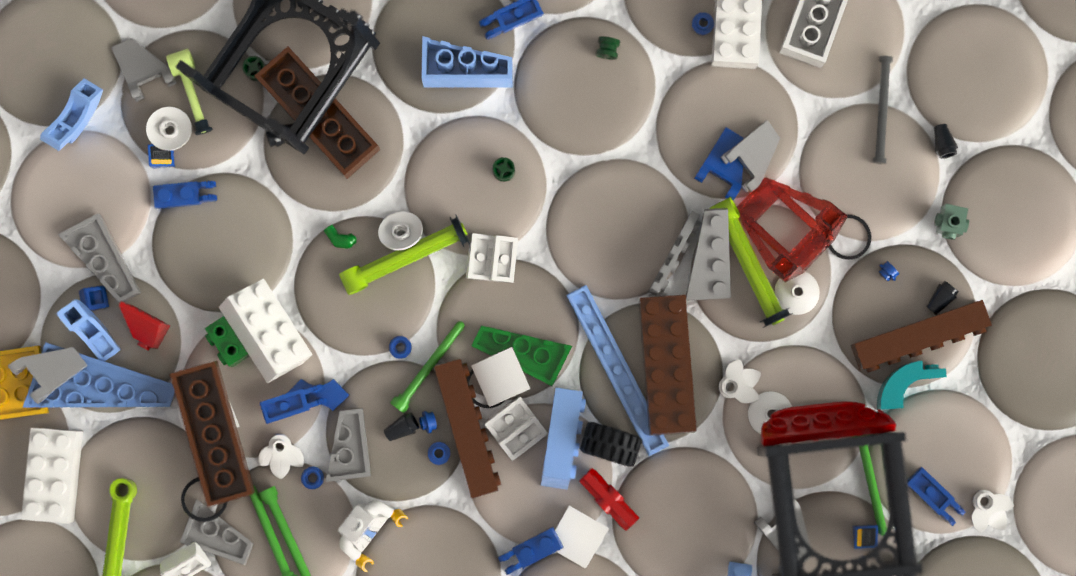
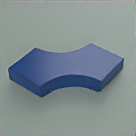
M300 379L287 393L316 385L309 384L305 380ZM335 379L322 385L323 389L319 392L306 395L308 403L319 398H326L327 403L322 405L330 408L332 411L350 396Z

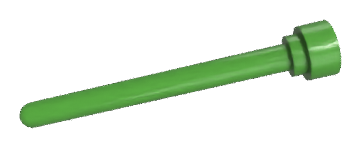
M458 321L403 394L395 396L390 404L402 413L407 411L409 408L408 404L410 403L409 399L464 329L465 325L462 321Z
M860 446V455L876 524L878 525V533L884 536L887 527L868 446Z
M254 486L255 493L249 496L282 576H297L289 569L258 491Z
M273 486L258 493L261 501L269 505L300 575L311 576L278 505V491L276 487Z

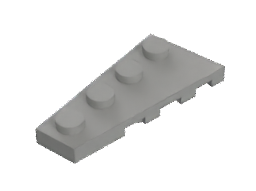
M704 209L693 267L689 277L688 290L686 291V301L731 298L728 209Z
M694 211L690 213L648 292L657 296L659 292L663 293L669 283L666 278L670 272H675L680 263L677 260L680 252L685 253L690 244V241L687 240L690 233L695 234L701 224L698 221L700 214Z
M99 213L58 234L119 303L121 301L125 302L141 293Z

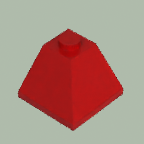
M121 301L119 307L132 337L139 341L137 345L148 351L150 348L158 349L170 325L131 304Z

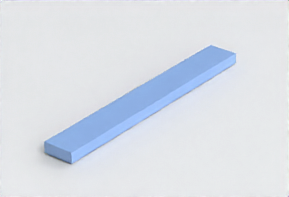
M587 285L567 294L566 296L635 431L642 439V444L648 456L668 447L669 444L664 435L649 436L647 401Z

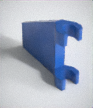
M726 127L694 179L702 183L708 172L731 185L725 198L731 197L734 200L742 188L743 165L738 158L731 163L725 164L720 157L744 138Z

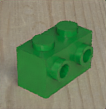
M224 316L205 328L208 333L205 337L211 346L215 345L220 352L217 356L223 365L227 364L229 367H234L249 357L246 349Z

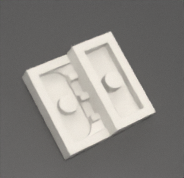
M471 233L466 278L514 283L518 238Z
M512 347L471 365L489 407L531 389Z
M520 396L484 422V425L512 461L548 435V432Z
M568 506L555 529L563 545V548L556 552L586 569L609 528L575 508Z

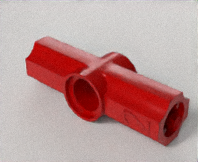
M594 468L590 469L579 480L595 498V502L607 514H610L625 531L639 519L638 515L624 502V498L611 484L609 485Z

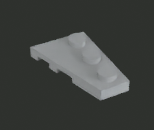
M363 408L339 411L325 482L371 476Z
M196 499L191 512L193 515L202 518L215 515L214 512ZM189 517L180 543L185 545L196 542L203 551L242 565H246L253 547L251 541L220 517L207 522L197 521Z

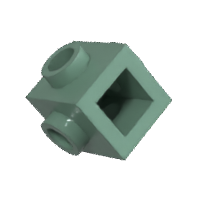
M951 204L941 206L940 213L936 214L934 226H937L936 233H940L943 238L955 240L956 237L966 233L969 227V220L967 219L969 208Z

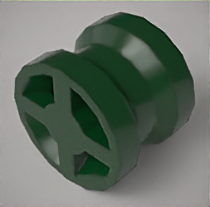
M599 37L598 43L600 45L595 55L603 59L616 60L618 58L617 47L620 46L621 41L612 37Z
M250 56L244 60L242 69L250 80L258 81L254 75L265 67L266 64L260 57Z
M505 157L498 158L494 162L492 169L494 177L501 182L510 181L515 175L514 163Z

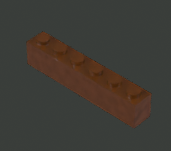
M983 300L852 344L851 348L859 370L866 369L867 373L880 369L879 364L887 362L888 365L901 362L900 357L908 354L910 358L923 354L922 349L930 347L931 351L942 348L945 341L951 340L953 344L965 340L964 335L971 332L973 336L987 332L986 327L992 326Z
M458 359L434 366L471 498L498 491L501 481L498 472L494 473L491 464L495 463L492 450L487 451L485 442L489 441L486 429H481L479 420L483 418L480 407L474 406L472 398L476 397L473 384L468 385L466 376H470L467 362L462 363V360Z

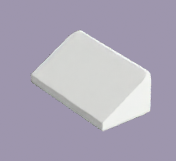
M193 542L161 561L160 575L193 576L210 566L211 561L200 546Z

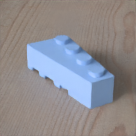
M422 36L423 87L513 88L512 57L488 51L481 52L473 50L471 47H460L452 45L450 42H439Z
M555 388L541 486L568 490L570 478L575 479L577 465H572L573 456L578 457L580 443H575L576 435H581L583 421H579L580 412L584 413L586 399H582V391Z

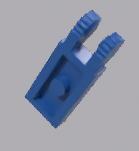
M518 0L480 20L479 24L480 27H485L496 20L498 21L499 27L489 30L485 34L486 39H491L502 32L504 34L543 16L544 13L538 0Z
M194 181L153 186L154 207L162 209L201 205L204 202L217 201V195L214 194L200 196V189L216 187V181Z
M316 385L307 389L302 388L259 402L266 424L309 411L310 408L327 403L326 398H319L308 403L306 397L307 394L322 390V385Z
M919 467L907 480V486L951 526L956 521L944 511L949 505L961 516L966 513L955 501V498L923 467Z
M552 527L518 544L511 551L499 556L498 559L500 562H504L513 555H516L519 562L504 570L506 575L521 567L525 568L562 549L563 545L555 529Z

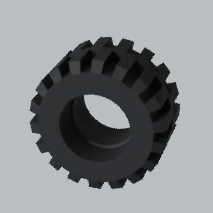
M588 422L580 450L595 457L632 467L635 466L642 439L637 435L595 422Z

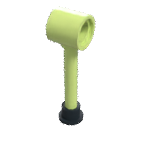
M189 49L166 55L172 75L174 77L181 75L196 121L194 123L196 128L195 135H202L212 131L213 129L209 127L207 119H204L192 81L175 68L178 62L182 60L196 69Z

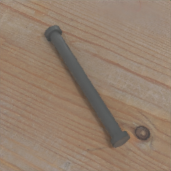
M892 56L879 57L881 76L875 158H873V163L886 164L887 160L884 156Z

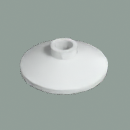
M175 107L158 109L149 117L146 125V133L150 142L155 147L166 151L176 150L185 145L192 132L189 117L182 110ZM173 128L174 132L172 134H167V129Z
M396 212L389 215L381 222L378 229L381 243L392 250H405L412 247L420 240L423 233L421 220L410 212Z
M792 270L786 272L778 279L774 293L782 310L789 308V314L801 315L812 310L817 304L819 286L814 277L802 270ZM795 288H800L802 290V294L800 296L795 295Z
M764 392L759 394L760 398L757 401L750 403L748 419L750 425L757 433L761 434L762 424L770 419L768 417L769 410L776 412L792 407L789 400L780 393Z

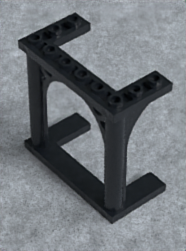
M252 0L245 16L204 76L182 60L178 62L175 68L203 91L305 155L309 149L305 142L369 48L371 47L376 50L380 42L375 37L376 33L369 28L370 25L362 20L363 17L354 10L348 12L343 8L339 11L332 5L326 7L323 5V0H290L289 11L282 12L280 8L282 0ZM296 2H297L298 7H299L300 9H302L301 12L295 11V10H296ZM273 8H274L275 11H276L275 16H269L271 13L274 12V11H273ZM319 16V19L315 21L314 18ZM300 18L308 20L322 29L330 45L331 59L323 81L291 128L288 129L270 116L265 118L221 90V88L254 39L263 29L282 19ZM331 27H333V29H335V30H337V31H335L334 33H331V32L329 31V29H330ZM339 36H349V41L346 44H335V40ZM338 51L341 52L340 58H337L336 55Z
M905 432L870 434L869 436L757 447L758 456L767 457L778 541L779 572L772 574V576H917L916 574L923 573L922 564L917 562L902 446V442L906 441ZM881 444L889 508V520L883 538L870 552L855 559L834 560L820 555L806 543L797 525L789 454ZM894 537L893 544L896 543V548L887 543L889 538ZM799 547H803L806 549V553L798 559V554H801ZM881 549H888L893 554L894 560L883 562L879 557V551ZM810 557H816V568L811 572H805L803 568L804 562ZM870 558H874L880 566L872 563L870 564L871 566H868L867 561ZM847 563L852 564L851 569L846 568ZM823 564H830L831 569L829 571L826 568L819 573Z

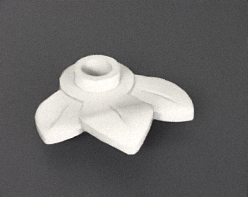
M735 360L727 366L725 377L719 382V392L722 396L736 398L741 403L755 402L760 397L753 387L759 381L761 372L754 369H743L741 360ZM727 383L733 384L734 389L732 391L726 390Z
M284 434L274 435L270 439L269 445L262 448L258 456L259 465H270L272 473L279 479L287 475L290 466L303 467L304 465L302 451L300 448L292 445L289 437ZM282 443L284 448L278 449L276 444Z
M987 490L978 491L973 497V506L975 508L971 515L973 526L979 533H982L988 525L996 529L1005 530L1007 527L1005 511L1014 507L1013 502L1004 494L994 495ZM983 497L987 499V504L984 506L980 503Z

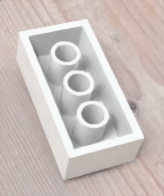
M715 0L711 66L756 69L759 64L762 0Z
M798 0L779 53L822 68L827 60L848 0Z
M264 279L227 297L219 306V309L267 383L300 366L312 356L311 351Z
M48 428L30 429L21 520L56 523L74 522L83 431Z

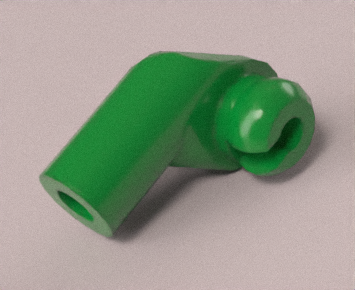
M333 225L324 229L331 243L337 248L349 249L357 242L355 235L351 233L348 235L339 234Z

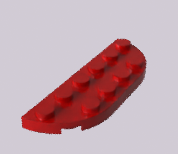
M842 401L795 406L771 414L770 419L762 424L761 444L762 446H774L893 432L896 429V423L882 410L878 409L876 412L871 408L865 407L866 404Z

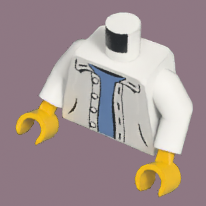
M373 500L367 504H358L338 529L342 535L339 543L340 549L355 561L356 565L364 572H367L364 568L366 562L369 561L372 565L374 563L369 557L361 554V552H363L387 519L391 517L398 527L403 526L399 521L400 518L408 519L401 509L394 510L379 500Z

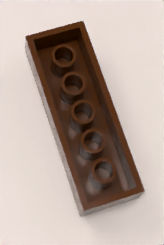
M289 46L254 75L294 121L321 84L319 79ZM336 98L309 136L346 179L380 151L376 142Z
M686 295L640 298L639 312L649 436L695 433L697 428Z
M218 361L170 373L207 507L255 493Z

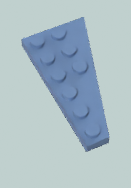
M45 342L42 353L65 348ZM79 353L88 365L54 390L39 404L35 403L30 396L32 392L41 388L33 377L23 408L171 407L175 391L173 384Z

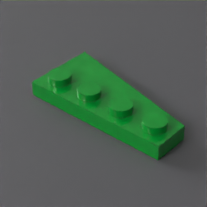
M486 326L480 327L471 345L490 356L512 347L523 372L550 386H553L572 348L571 345Z

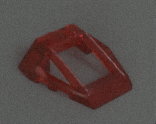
M766 177L737 206L740 214L739 219L767 267L785 283L803 274L834 242L848 217L830 201L818 199L809 193H802L790 188V186ZM778 198L812 229L791 252H788L756 222ZM792 198L821 212L814 219ZM762 240H764L776 253L779 254V256L776 259L768 250V248Z

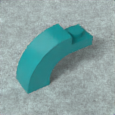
M916 361L895 369L888 375L880 387L876 404L877 410L904 408L903 398L905 391L913 382L920 379L947 377L946 368L939 369V364L925 365V370H923V362Z

